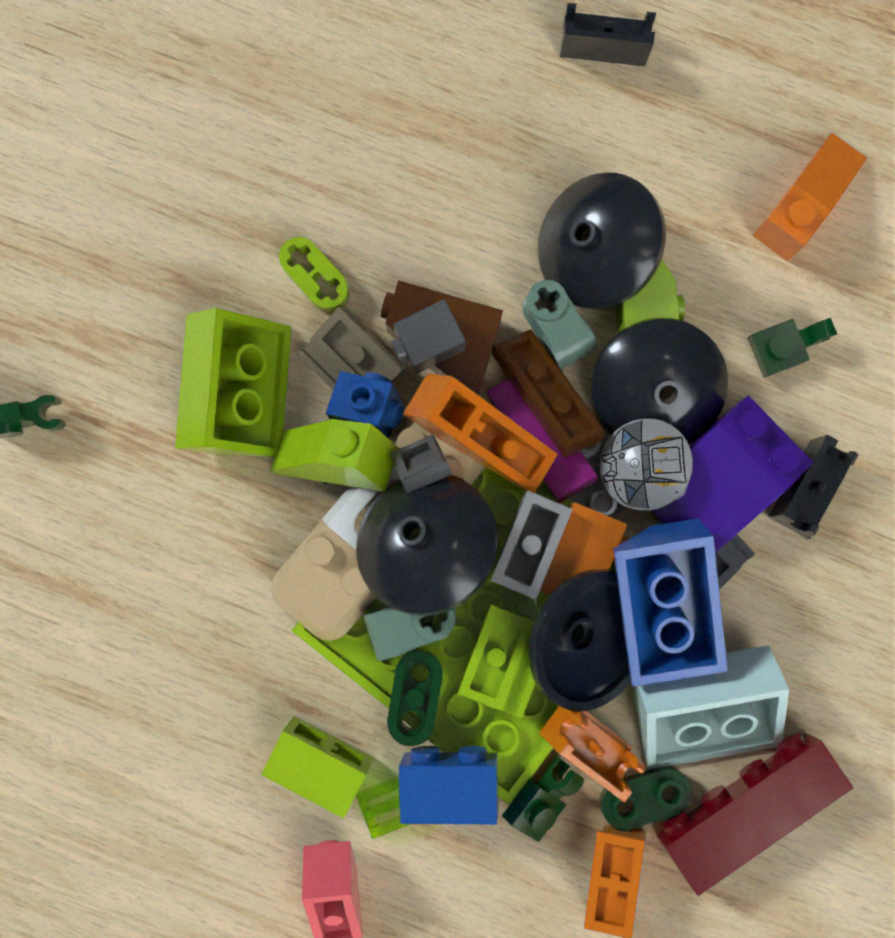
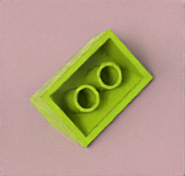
M220 308L186 314L175 449L212 454L275 458L284 433L292 326Z

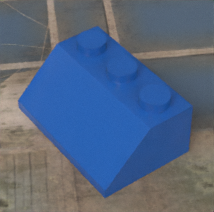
M700 519L654 525L613 548L632 687L728 672L714 538Z

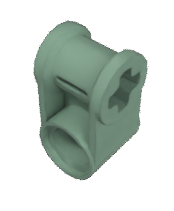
M542 280L531 287L523 303V314L537 338L561 370L598 348L591 328L583 317L579 315L565 289L559 283L553 280ZM539 296L543 301L549 299L553 301L554 305L550 312L546 308L540 310L536 308L535 305L539 300Z
M389 606L364 614L363 617L377 661L405 654L419 646L447 637L453 630L456 621V608L446 612L447 617L442 620L441 628L435 629V625L432 622L425 623L423 620L425 616L405 614Z

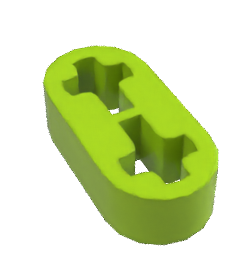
M293 237L287 240L280 249L279 261L293 283L321 312L333 313L338 307H345L349 301L350 292L344 276L308 238ZM295 251L302 255L310 252L307 255V259L313 270L309 274L299 264L291 267L294 263L291 255ZM320 277L329 286H334L336 283L339 284L336 288L338 293L337 299L332 300L328 296L322 300L319 299L323 293L316 281Z

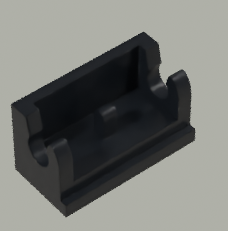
M567 3L563 22L560 57L636 66L646 65L654 44L655 32H652V26L656 18V12L647 11L643 20L575 13L577 4Z
M829 435L810 440L804 453L813 461L812 465L778 498L768 517L802 537L811 539L820 528L818 526L849 467L855 464L859 456L858 453L855 451L847 453L835 448L838 440Z

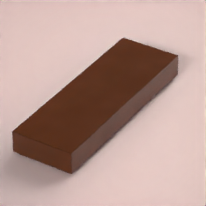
M532 329L493 346L492 356L564 459L603 439L606 433Z

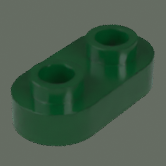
M415 649L407 652L399 660L396 667L387 726L393 739L405 746H417L424 743L434 730L443 669L439 659L430 651ZM416 664H422L428 669L429 675L423 681H417L411 676V668ZM409 711H414L420 716L421 722L416 727H408L403 722V715Z
M670 766L644 771L642 774L637 773L623 778L632 790V794L628 798L633 803L630 812L626 814L619 813L617 806L621 800L605 788L601 792L599 805L603 816L611 826L620 830H631L683 813L691 803L692 787L686 776L676 768ZM669 785L675 786L677 790L675 797L671 800H664L662 798L663 789Z

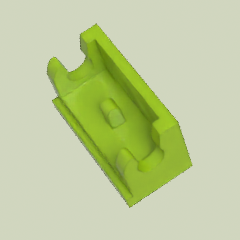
M293 716L282 731L261 775L344 819L369 771L374 757Z

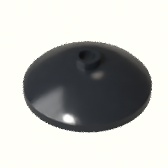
M611 172L597 173L576 181L556 198L542 222L538 238V260L544 279L559 283L565 289L573 305L592 310L607 309L628 301L647 285L661 262L666 241V225L662 209L648 188L624 174ZM590 227L591 233L589 238L582 241L584 231Z
M673 318L642 320L616 334L600 353L591 380V395L596 414L611 435L629 422L639 419H656L675 427L685 437L688 444L693 443L715 423L723 409L728 391L727 367L722 353L715 342L696 326ZM664 386H673V394L670 398L665 400L659 398V392Z
M447 476L408 494L400 479L388 486L385 492L382 491L375 498L362 519L356 542L359 571L369 590L384 604L399 612L417 616H430L447 612L466 602L487 579L497 554V525L493 512L485 498L471 484L457 476ZM420 526L421 533L418 538L409 540L410 531Z
M592 569L570 577L551 593L534 622L529 643V664L533 679L538 689L547 699L564 709L588 711L601 707L616 698L631 682L616 572L605 569Z

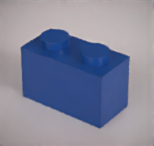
M418 746L412 748L411 752H405L399 764L400 824L497 825L499 811L498 753H487V749L481 746L461 747L458 749V753L439 752V748L435 746Z

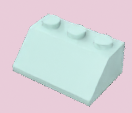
M769 645L756 648H741L726 653L728 672L633 687V702L647 770L774 748L783 741L789 687Z

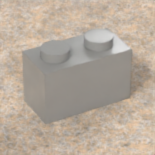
M527 491L523 495L489 580L536 599L573 509Z

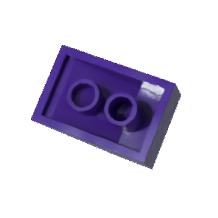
M747 395L726 410L707 431L689 446L692 453L693 468L684 496L665 507L651 510V512L663 524L699 518L713 535L716 553L778 499L812 465L813 461Z

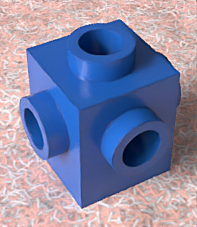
M340 371L325 414L330 420L336 419L373 424L389 439L392 429H397L402 421L404 403L392 381L387 377L372 372L366 373L364 377Z

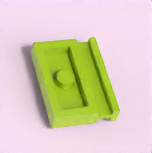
M490 604L457 694L500 711L508 712L522 719L535 685L529 664V643L535 621Z

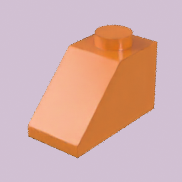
M578 503L570 504L568 508L573 510L539 592L544 594L552 593L564 581L580 572L592 569H610L612 562H615L613 548L629 540V537L623 535L627 524Z

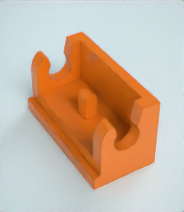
M559 706L539 732L560 755L624 803L632 794L629 785L623 780L625 771L631 767L638 773H644L643 762L630 751L633 747L588 711H572Z
M610 824L604 825L603 830H597L584 929L632 938L647 830L635 828L631 829L630 832L616 830Z

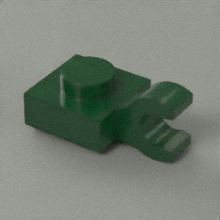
M831 318L819 321L799 331L794 319H790L753 333L747 339L763 378L809 361L810 358L806 348L831 339L830 337L837 335V331Z
M43 395L31 402L22 403L15 401L1 404L0 438L20 436L23 434V428L35 425L49 431L63 429L66 426L65 421L61 419L48 421L46 418L47 409L51 406L62 404L61 399L53 395Z
M555 757L548 764L543 777L538 783L529 778L502 814V817L513 828L539 842L554 825L556 818L566 806L560 798L577 793L584 783V778L571 769L563 779L570 765L559 757Z

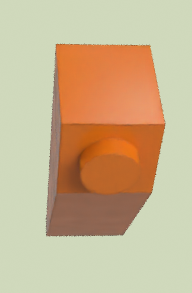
M832 132L752 236L788 262L807 244L824 222L867 157Z
M427 374L403 415L432 435L434 434L439 440L523 490L532 493L537 491L558 455L453 376Z

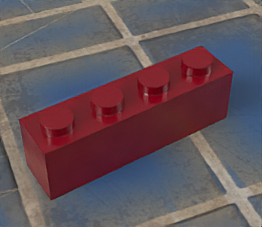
M806 732L802 735L796 733L785 738L778 744V752L765 761L758 759L749 763L739 772L740 778L726 788L723 785L713 788L702 797V804L688 814L683 812L671 817L664 823V831L656 836L697 896L706 892L854 789L822 740Z

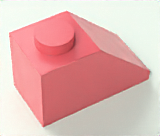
M326 840L318 845L303 846L302 902L314 938H363L357 866L351 841Z

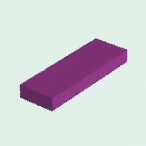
M509 379L486 391L489 400L497 410L558 454L542 480L557 503L560 504L597 481L596 473L581 451L564 459Z

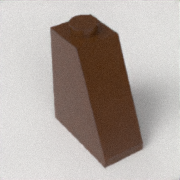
M398 280L395 293H386L380 317L386 319L387 332L396 339L394 323L445 299L466 340L465 351L430 369L437 375L453 376L479 395L501 323L503 310Z

